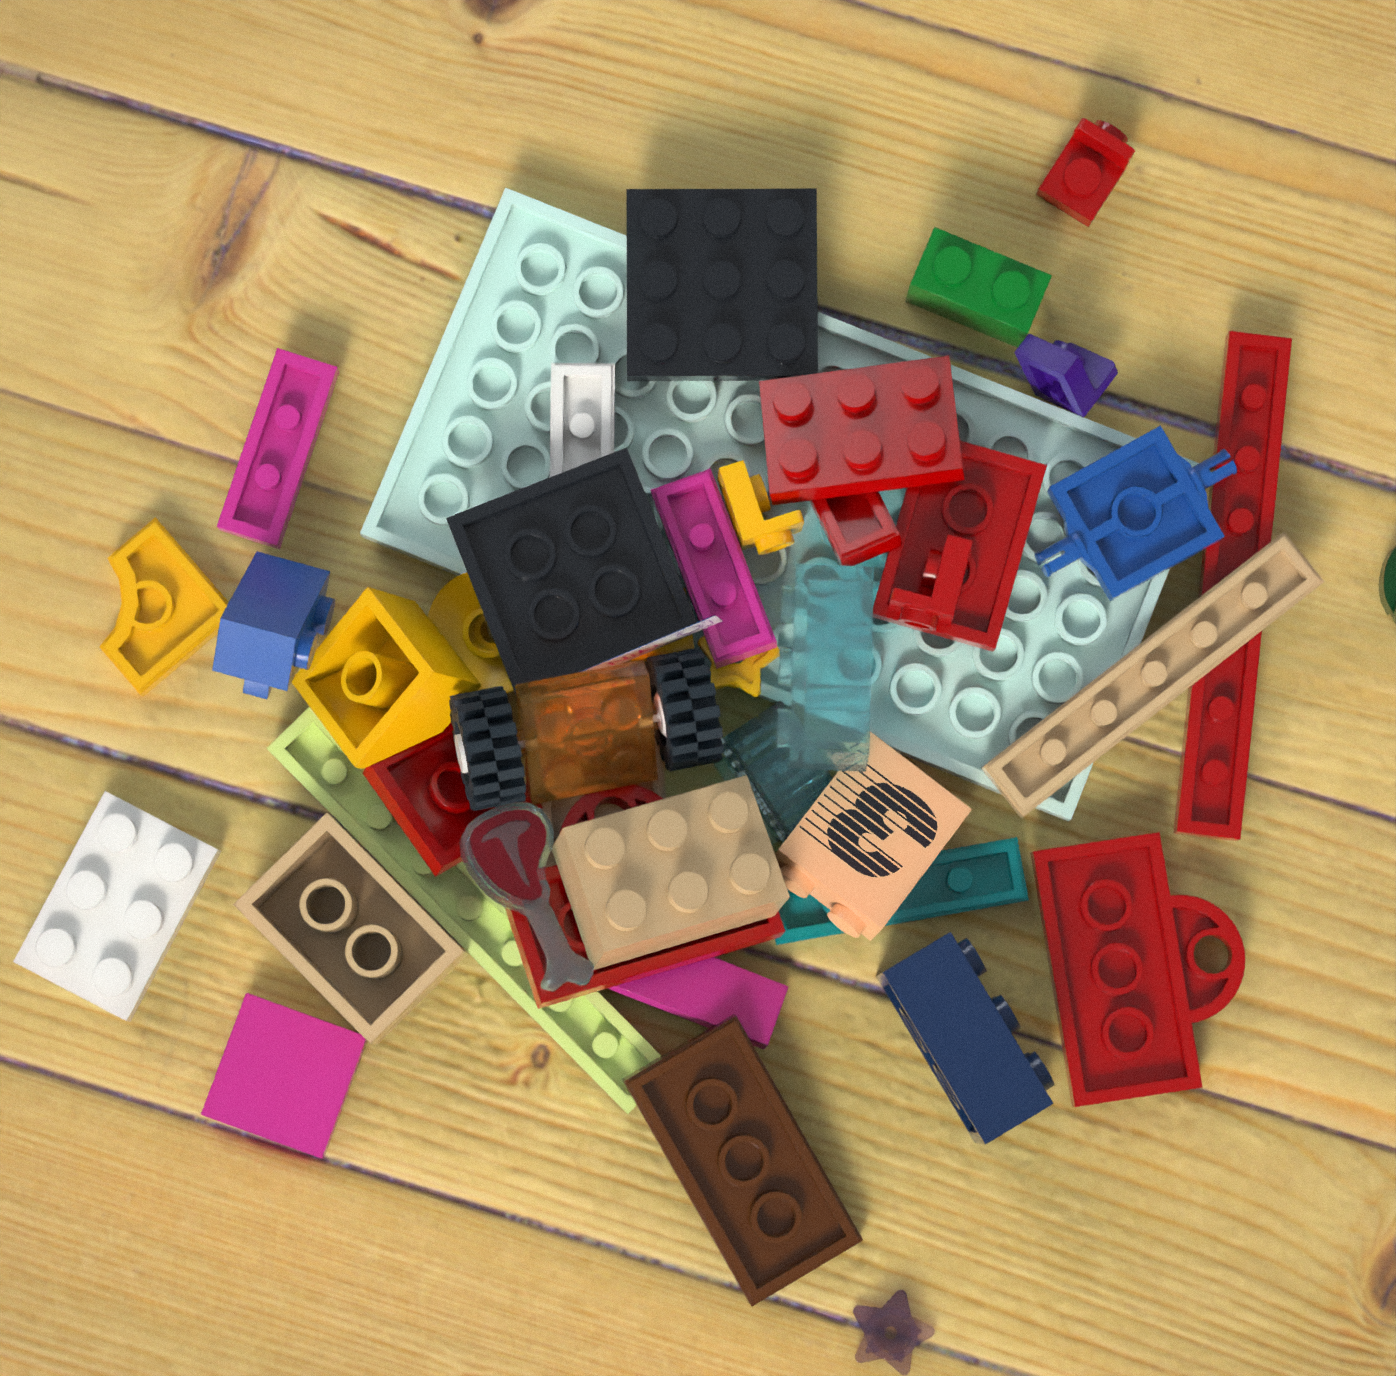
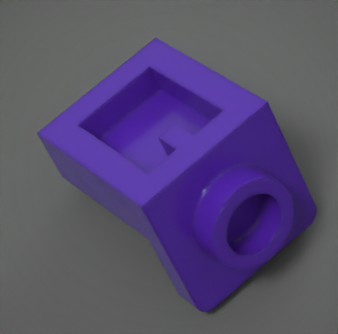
M1028 334L1014 352L1035 396L1083 418L1118 374L1115 363L1105 357L1073 343L1056 340L1052 344L1032 334Z

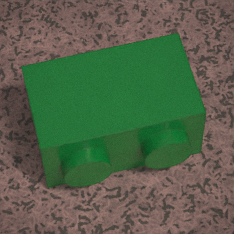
M934 227L910 283L905 302L1018 348L1030 330L1052 275Z

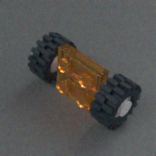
M693 648L647 657V662L645 663L643 660L516 684L520 729H517L515 722H513L512 708L510 703H508V696L503 686L450 696L449 706L451 710V723L454 730L452 731L462 782L465 784V793L471 810L477 811L525 801L526 785L532 805L658 780L655 740L657 746L660 745V756L662 761L665 762V768L669 772L722 761L724 745L721 740L723 729L719 723L720 709L719 705H716V690L714 683H711V671L709 665L705 662L703 652H700V648ZM521 757L524 758V766L521 762Z

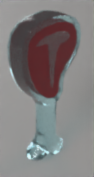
M515 802L500 805L479 815L465 827L459 840L460 855L465 868L478 887L494 902L527 916L547 958L546 973L540 983V987L543 990L554 992L565 982H571L579 986L586 985L593 976L594 965L591 961L575 954L571 949L551 907V889L545 875V868L553 848L554 830L550 819L542 809L531 803Z

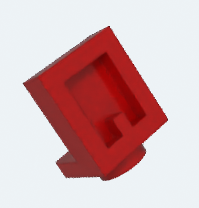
M1081 118L1071 139L1038 188L1036 195L1089 228L1129 166L1135 149L1127 144V136L1112 124L1102 120H1097L1094 124L1086 118Z
M948 534L943 552L930 549L921 587L933 589L931 597L893 588L888 609L900 612L899 622L931 631L937 629L938 622L951 625L973 543L972 540Z

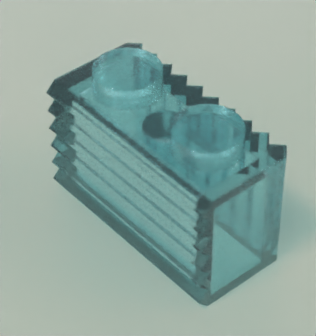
M780 700L721 739L724 745L722 761L713 763L723 782L745 775L748 776L772 845L778 842L781 846L833 778Z

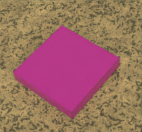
M246 993L201 1115L324 1159L367 1040L355 1031Z

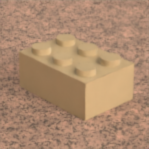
M747 775L564 827L552 847V852L592 971L773 917L790 898Z
M328 813L322 816L233 904L325 999L373 1045H378L468 955L443 927Z

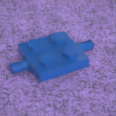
M1160 425L1048 488L1047 493L1064 520L1067 537L1040 552L1034 553L1038 565L1061 554L1060 557L1043 565L1041 568L1042 572L1046 577H1050L1051 574L1080 559L1084 565L1093 571L1109 601H1112L1223 539L1224 534L1209 510L1205 489L1237 473L1234 461L1210 472V470L1227 462L1231 457L1225 449H1222L1219 453L1192 467L1189 462L1176 453Z

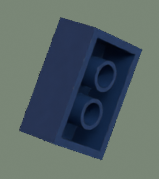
M949 932L880 973L876 978L974 1143L986 1145L1054 1104L1046 1090L1055 1086V1083L1037 1053L1034 1051L1024 1054L1012 1033L1021 1029L1006 1000L1001 994L990 998L978 977L987 972L971 942L965 938L957 943L952 933Z

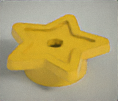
M702 636L697 643L711 662V683H714L715 690L726 686L741 688L753 697H758L761 694L762 669L779 657L781 653L777 646V648L743 659L741 663H732L716 669L705 637Z

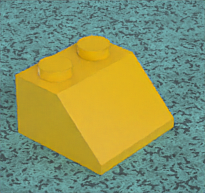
M367 587L316 649L310 668L308 670L301 668L292 681V684L354 767L360 769L367 768L442 733L451 722L450 696L477 691L481 686L416 601L371 587Z

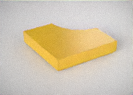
M156 517L107 558L119 579L121 607L115 628L99 646L143 697L218 634L220 618L229 603Z

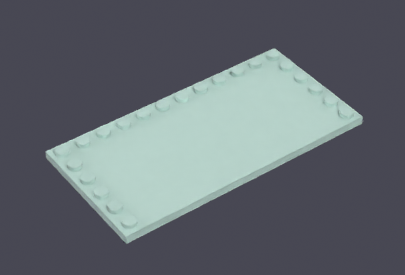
M505 188L360 532V535L365 539L457 576L466 573L467 570L446 518L550 478L551 363H615L614 452L627 447L683 588L686 589L652 499L651 489L711 468L724 502L717 481L719 468L744 460L749 477L760 474L771 507L770 511L761 513L764 520L801 510L804 525L801 532L793 534L794 544L764 555H758L756 547L742 551L777 641V646L781 651L779 657L762 669L761 694L758 697L862 739L871 731L899 754L998 794H1001L981 768L1141 643L1170 570L1164 571L1112 601H1109L1093 571L1084 565L1080 559L1051 574L1050 577H1046L1041 568L1043 565L1060 557L1061 554L1038 565L1034 553L1040 552L1067 537L1064 520L1047 493L1048 488L1137 438L951 365L960 440L1047 465L997 646L994 652L870 617L888 552L843 570L810 501L772 505L769 493L759 381H627V236L508 188ZM818 312V373L933 358ZM1182 457L1187 462H1189L1192 467L1199 464L1195 461ZM907 488L879 491L895 526ZM686 589L687 599L689 601L696 621L699 622ZM702 630L692 634L694 648H699L698 640L704 636ZM705 656V662H706V664L709 665V668H710V667H711V662H710L709 659ZM1093 763L1038 805L1036 809L1069 822L1072 819Z

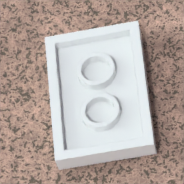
M105 791L13 962L121 1019L131 1022L221 851Z

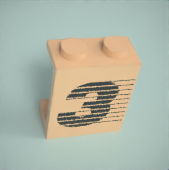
M869 731L775 853L788 890L802 898H807L810 894L830 909L827 916L840 930L855 938L862 934L871 941L884 928L972 809Z

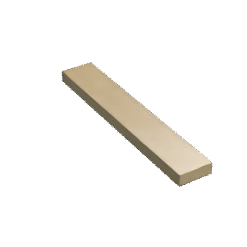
M1283 532L990 760L981 769L1022 819L1325 581L1287 534Z

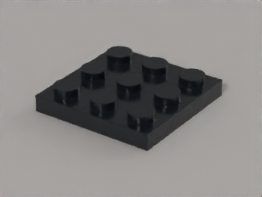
M817 188L626 189L627 381H765L818 373Z
M627 447L446 518L517 700L543 691L541 688L697 623Z

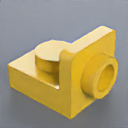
M744 460L720 467L717 481L741 550L756 547L758 555H764L794 544L793 534L801 532L804 525L801 510L764 520L761 513L770 511L771 507L760 474L749 477Z

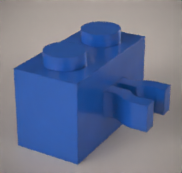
M257 551L220 618L212 671L244 679L243 693L263 699H268L271 687L288 691L298 669L308 670L316 652L319 634L325 636L331 624L335 599L326 597L330 571Z

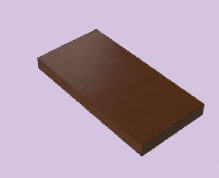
M731 1015L717 1025L708 1028L622 1079L751 1306L756 1305L863 1241L736 1015Z

